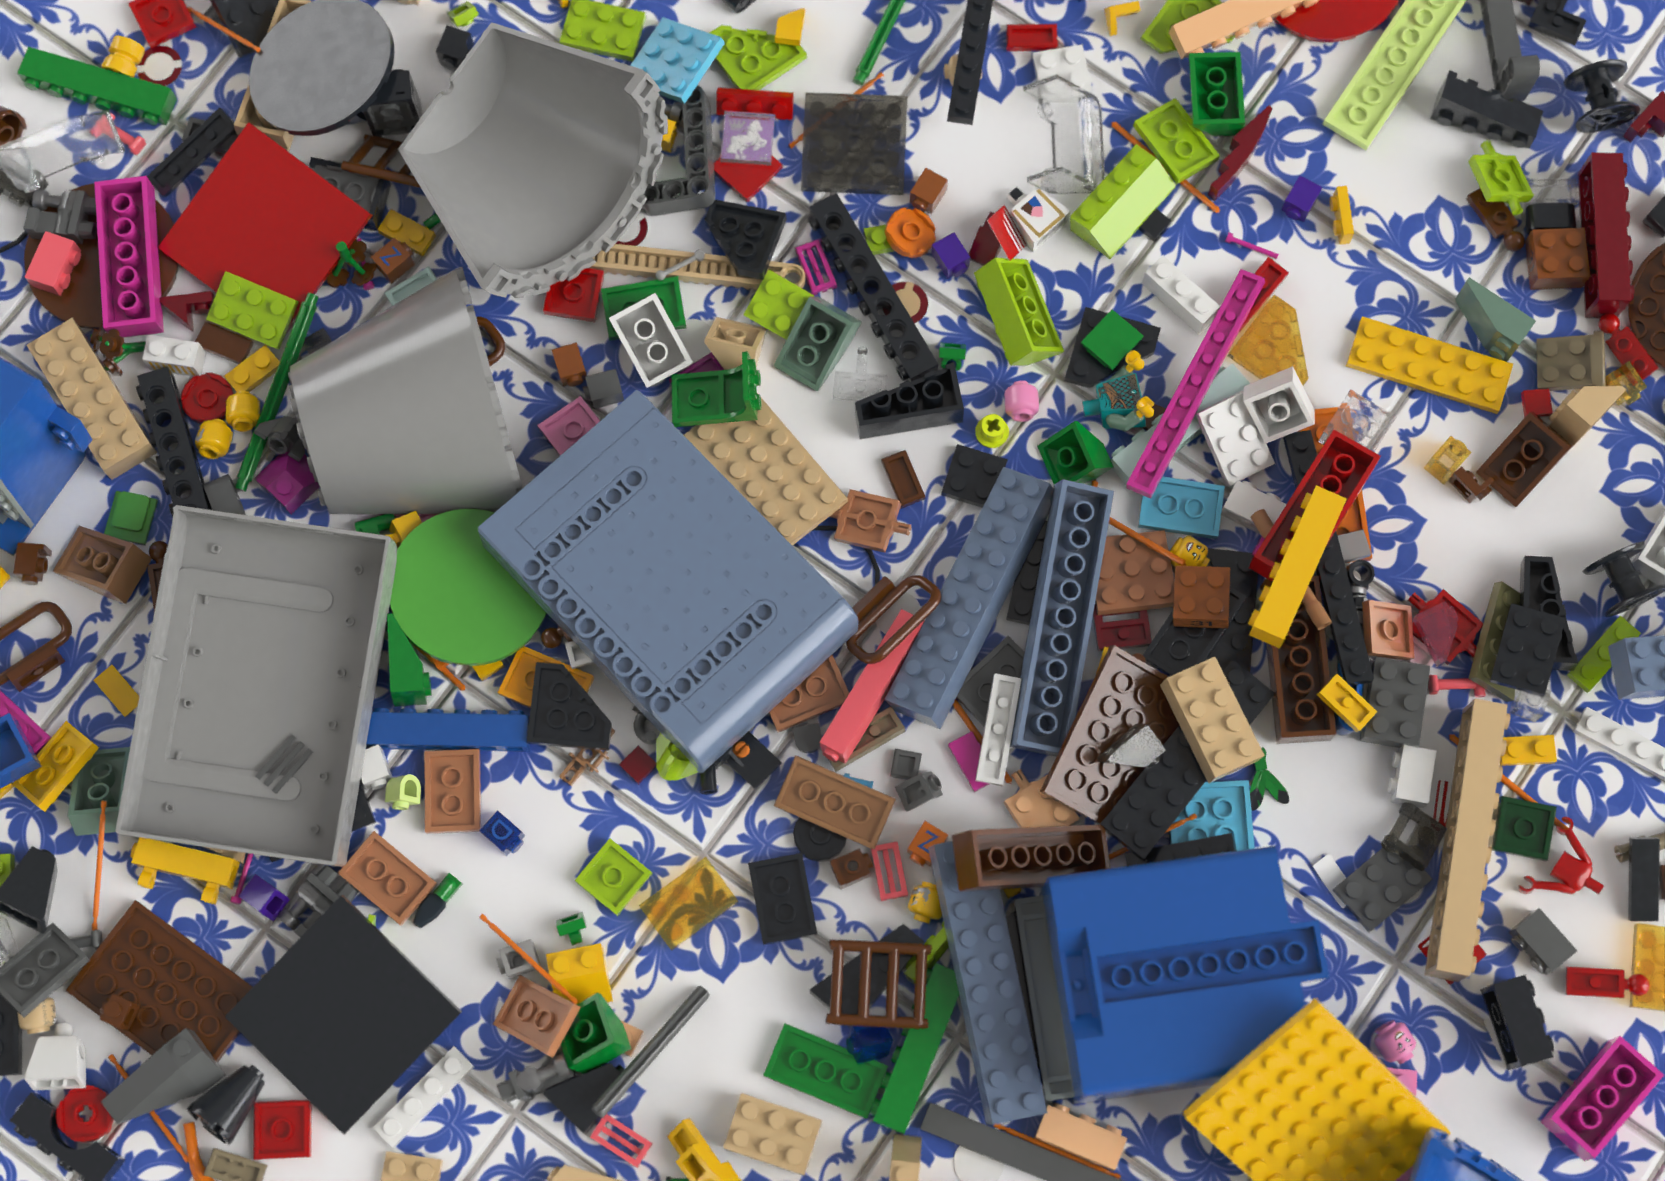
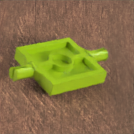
M1486 140L1481 143V148L1485 155H1473L1468 163L1486 202H1506L1512 211V215H1519L1523 212L1519 202H1529L1534 197V194L1516 156L1502 155L1495 152L1491 141Z

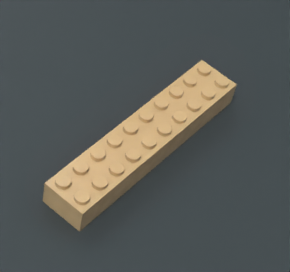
M1475 698L1462 710L1458 737L1459 743L1456 751L1424 976L1459 982L1469 977L1470 973H1474L1477 959L1473 956L1474 945L1477 946L1480 939V929H1477L1478 918L1482 917L1484 911V902L1480 900L1482 890L1485 891L1488 882V875L1484 874L1485 864L1490 862L1492 848L1488 847L1489 836L1492 837L1495 831V820H1492L1493 809H1497L1499 802V793H1495L1496 785L1500 783L1503 774V767L1499 766L1500 756H1504L1507 741L1503 740L1504 729L1507 730L1510 723L1507 704Z

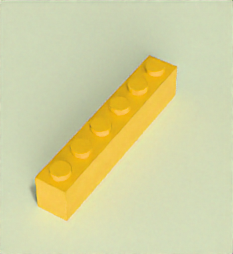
M1317 485L1312 494L1306 493L1300 506L1305 511L1302 517L1296 515L1290 531L1295 532L1292 540L1286 538L1279 553L1284 555L1281 564L1275 562L1269 575L1270 578L1274 579L1271 587L1265 585L1259 601L1263 602L1260 611L1254 609L1248 622L1249 625L1253 626L1249 633L1250 636L1280 649L1347 498Z

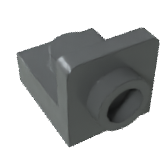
M932 771L920 773L895 787L906 812L943 795L941 782Z

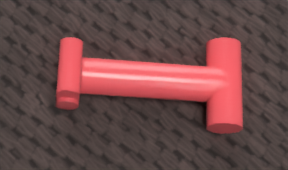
M107 111L93 128L92 132L96 136L101 137L106 131L128 145L129 151L137 156L146 145L145 139L139 135L134 138L112 124L116 117Z
M1429 675L1428 689L1430 695L1437 694L1439 690L1474 689L1475 697L1486 696L1485 688L1469 678L1438 679L1437 675Z

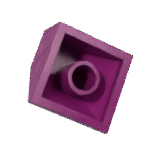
M286 452L285 454H279L254 480L292 514L320 486L318 482H315L313 473L310 471L307 456L304 454L298 462L288 456L289 452Z

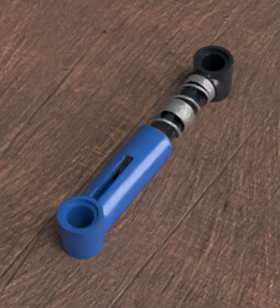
M1356 560L1346 566V571L1362 630V602L1367 597L1366 591L1374 579L1375 572L1373 566L1368 561ZM1354 570L1360 574V581L1354 577ZM1338 660V662H1337V674L1343 679L1342 672H1341V668H1340V664H1339V660ZM1364 684L1351 686L1363 697ZM1334 712L1336 734L1343 736L1355 732Z

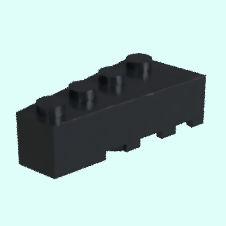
M1449 70L1438 92L1430 119L1436 120L1441 125L1459 127L1468 133L1476 132L1486 135L1491 140L1506 141L1518 148H1530L1536 138L1543 114L1542 110L1515 98L1506 100L1501 92L1495 89L1485 91L1478 88V82L1472 79H1468L1466 82L1457 78L1458 73Z
M954 362L945 365V368L936 372L933 370L925 373L924 377L910 382L908 380L903 382L897 388L889 391L884 390L855 402V418L859 439L962 423L964 416V406Z
M1524 556L1520 568V606L1566 618V610L1560 595V586L1553 557ZM1565 619L1552 670L1574 671L1578 665L1567 619Z
M902 924L878 941L925 943L905 924ZM872 953L869 1009L887 989L888 953ZM861 954L843 966L841 1014H858ZM900 954L899 974L915 955ZM832 974L809 989L810 994L828 1010H830Z

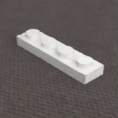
M996 673L993 675L975 779L977 782L1003 786L1022 678Z
M1589 707L1583 710L1573 730L1574 733L1665 781L1664 747Z
M453 1047L373 1129L392 1148H395L475 1066L456 1047Z

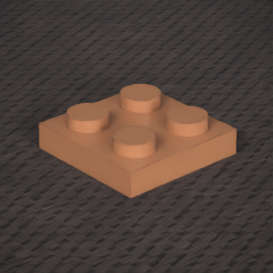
M1375 600L1362 602L1364 642L1368 655L1407 661L1414 659L1411 606Z

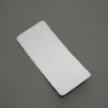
M1328 854L1313 864V868L1338 904L1344 908L1346 905L1332 890L1345 880L1346 877L1331 854Z

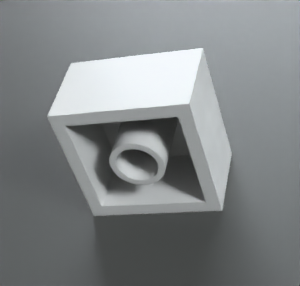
M1293 366L1244 386L1243 401L1265 444L1315 424V409Z

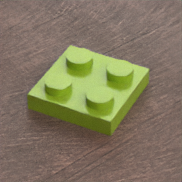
M769 269L743 315L787 340L808 298L815 295Z
M609 838L574 881L618 916L653 873Z

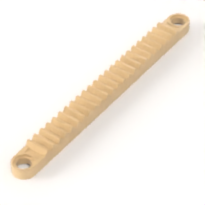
M614 244L607 253L601 250L593 257L596 263L590 268L604 270L605 274L607 272L613 275L621 273L623 276L630 274L633 277L642 276L643 278L652 277L657 279L655 276L657 271H665L694 256V252ZM705 254L704 260H696L665 277L678 276V280H682L685 283L692 281L698 284L701 282L705 285L734 286L738 289L740 287H744L747 290L754 288L756 291L762 282L761 279L738 275L726 256ZM770 262L767 272L770 269L784 278L791 272L797 273L800 279L795 284L801 288L804 287L805 272L802 267L792 263Z

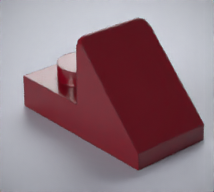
M1663 91L1638 116L1623 135L1630 143L1637 135L1642 138L1649 129H1652L1661 137L1665 136V93Z
M991 211L984 225L979 227L969 252L970 260L983 266L997 258L1002 248L987 221L995 214Z
M212 291L159 297L160 303L166 312L192 332L194 331L192 313L208 314L215 298Z

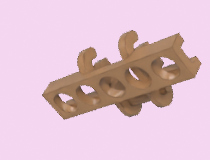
M613 728L611 730V737L615 733ZM582 748L576 757L570 752L568 756L572 758V761L559 777L572 787L587 767L590 768L589 771L591 773L593 771L598 773L597 767L604 758L609 760L608 752L589 749L593 752L590 759H585L582 756L583 751L587 749ZM600 754L596 761L593 764H590L592 760L596 757V755ZM576 762L581 765L579 770L574 768ZM568 771L575 772L571 780H567L565 777Z

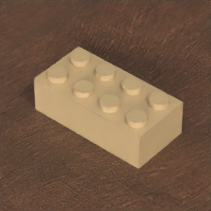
M1216 657L1172 675L1161 683L1160 686L1208 783L1251 765L1265 756Z

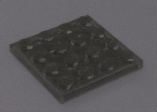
M805 92L801 191L904 195L907 96Z

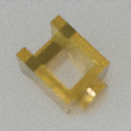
M1630 361L1606 376V386H1623L1627 389L1616 401L1618 406L1624 402L1629 406L1640 399L1642 396L1639 392L1647 388Z
M1450 436L1431 457L1424 469L1445 485L1472 452L1467 449L1462 441Z

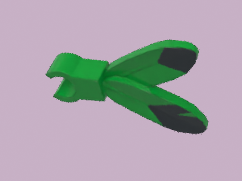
M1263 747L1261 749L1265 756L1253 763L1257 772L1250 787L1252 811H1255L1261 805L1265 788L1278 802L1282 804L1289 803V795L1285 787L1270 771L1265 770L1267 769L1266 750Z

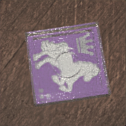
M724 111L720 162L772 165L775 114Z

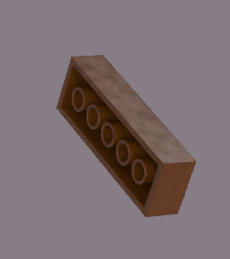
M1312 576L1309 587L1316 599L1322 604L1319 576ZM1265 579L1260 586V592L1262 593L1265 585L1271 587L1272 581ZM1301 601L1280 649L1266 643L1270 687L1275 693L1272 697L1276 744L1331 741L1336 736L1334 711L1316 695L1330 680L1325 628L1317 630L1306 611L1305 605Z
M1101 824L978 829L952 835L959 892L1043 887L1048 877L1111 868L1106 832Z

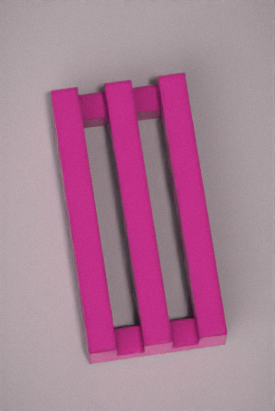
M819 239L795 247V253L805 272V278L813 295H818V292L821 291L822 293L826 292L829 288H837V283ZM813 247L817 250L829 282L825 283L811 250ZM806 250L818 280V286H815L802 251Z

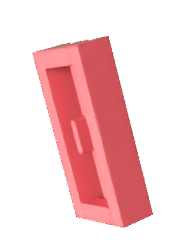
M898 841L876 845L875 850L871 849L881 902L888 899L908 897ZM888 849H893L901 891L896 892ZM877 851L883 852L890 893L885 894Z
M608 1114L600 1120L590 1138L637 1168L646 1156L649 1148L653 1145V1143ZM606 1122H610L644 1144L642 1150L605 1127ZM602 1131L638 1154L637 1158H632L598 1136L599 1133Z

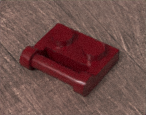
M1095 604L1092 618L1098 652L1103 651L1104 647L1109 648L1111 645H1115L1120 649L1150 645L1152 638L1147 610L1097 615ZM1138 613L1139 616L1138 619L1103 622L1102 616Z

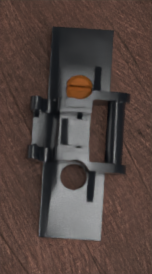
M753 726L713 764L718 768L725 762L755 790L782 762L750 733L755 727Z

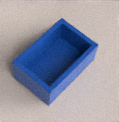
M10 713L0 717L1 789L41 767L18 720Z

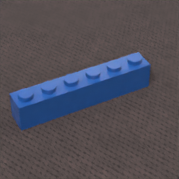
M374 708L371 713L366 743L367 749L379 745L382 749L394 750L479 749L480 751L530 752V744L527 743L530 717L529 715H524L525 712L520 710H510L508 714H497L498 711L482 710L481 714H470L471 711L465 709H456L454 713H443L444 711L441 709H428L427 713H416L417 710L411 708L400 709V712H390L387 708Z

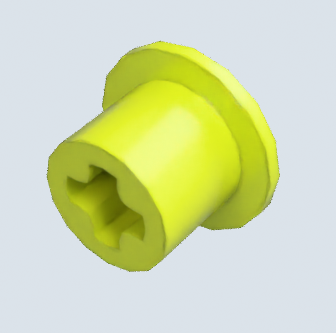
M990 414L983 417L977 423L975 436L982 446L997 448L1007 441L1009 427L999 415Z

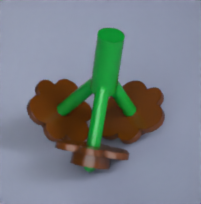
M356 238L348 249L345 242H338L336 248L341 258L326 279L328 285L336 288L339 285L345 286L347 284L350 274L346 269L342 268L345 262L348 266L356 269L351 280L353 284L362 286L370 282L374 277L373 272L377 269V265L375 263L370 264L369 262H366L363 266L359 265V262H363L366 259V243L357 241Z
M103 323L100 324L99 329H94L90 335V344H93L94 352L97 353L100 349L105 358L102 361L105 370H109L112 374L117 372L120 376L123 375L117 363L130 353L144 352L146 341L125 343L124 338L120 336L117 329H111L109 333H105Z

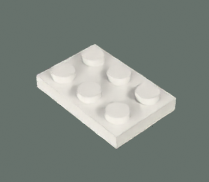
M1244 391L1236 393L1195 414L1226 486H1231L1237 480L1241 481L1275 464L1267 444H1265L1243 401Z

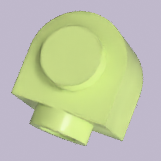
M409 774L393 777L387 782L385 802L392 803V809L408 810L409 806L420 804L421 785L417 777Z

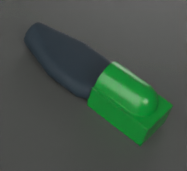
M448 873L433 893L428 894L419 905L413 923L422 928L436 919L445 909L446 903L463 884L452 874Z

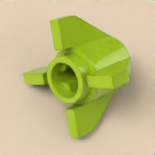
M660 733L656 739V768L659 775L665 780L675 781L699 773L689 759Z

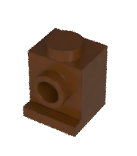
M18 542L13 574L21 579L22 583L37 585L38 581L43 580V574L48 570V559L46 556H51L52 551L45 544Z
M860 848L837 859L830 860L831 869L840 889L871 877L869 869L874 867L867 852L862 854ZM856 862L858 864L857 870H849L848 864Z
M112 994L110 998L103 1002L100 1009L102 1015L99 1020L119 1029L129 1031L141 1005L119 995Z

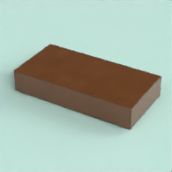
M205 321L195 342L200 343L204 350L237 364H240L247 358L254 345L252 340Z
M906 450L881 459L894 494L901 503V509L925 500V494Z

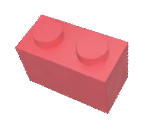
M45 231L27 270L25 279L32 287L61 296L63 290L70 284V275L74 266H77L80 262L81 249L75 241Z

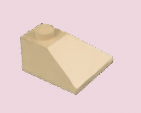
M716 317L705 337L704 343L724 370L740 366L742 364V352L748 351L751 359H755L757 367L767 328Z

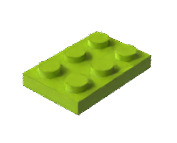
M571 0L559 42L582 51L633 62L644 27L646 12L591 0Z
M1176 98L1140 117L1133 123L1135 130L1176 184L1214 164L1220 158L1219 153L1202 131L1193 127L1192 118Z
M225 271L206 320L280 350L299 301Z

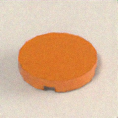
M901 208L895 211L887 221L885 235L887 242L894 251L905 257L916 258L923 256L931 249L932 244L936 240L934 232L936 229L930 217L921 210Z

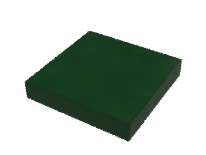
M1501 796L1492 851L1548 861L1557 807Z

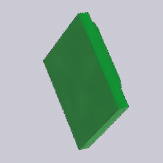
M1112 309L1081 341V345L1102 365L1113 370L1139 343L1144 335Z

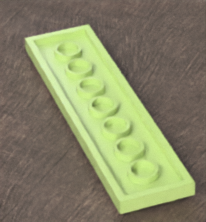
M1405 0L1322 125L1362 149L1367 150L1467 0Z

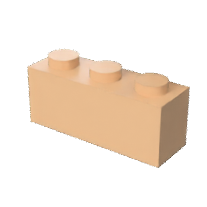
M1054 1103L1053 1107L1050 1105L1046 1106L1047 1113L1042 1116L1034 1137L1035 1139L1111 1171L1116 1170L1127 1141L1126 1137L1121 1136L1122 1130L1111 1125H1107L1106 1129L1095 1125L1096 1119L1084 1114H1080L1078 1118L1069 1114L1070 1108L1058 1103Z

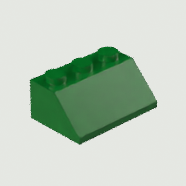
M1241 52L1189 53L1193 127L1215 137L1235 136L1245 125Z

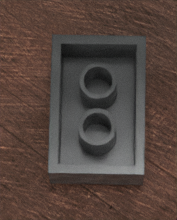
M1375 657L1371 664L1374 680L1368 683L1366 701L1377 713L1361 729L1360 741L1401 748L1403 745L1418 747L1430 666Z

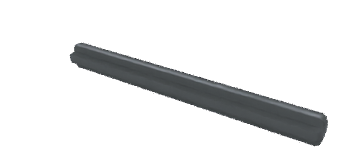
M698 986L595 1102L592 1111L597 1116L603 1118L703 1005L709 997V992L705 988Z

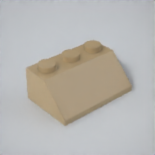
M1584 386L1578 393L1573 390L1548 418L1551 421L1549 426L1574 447L1627 389L1623 386Z

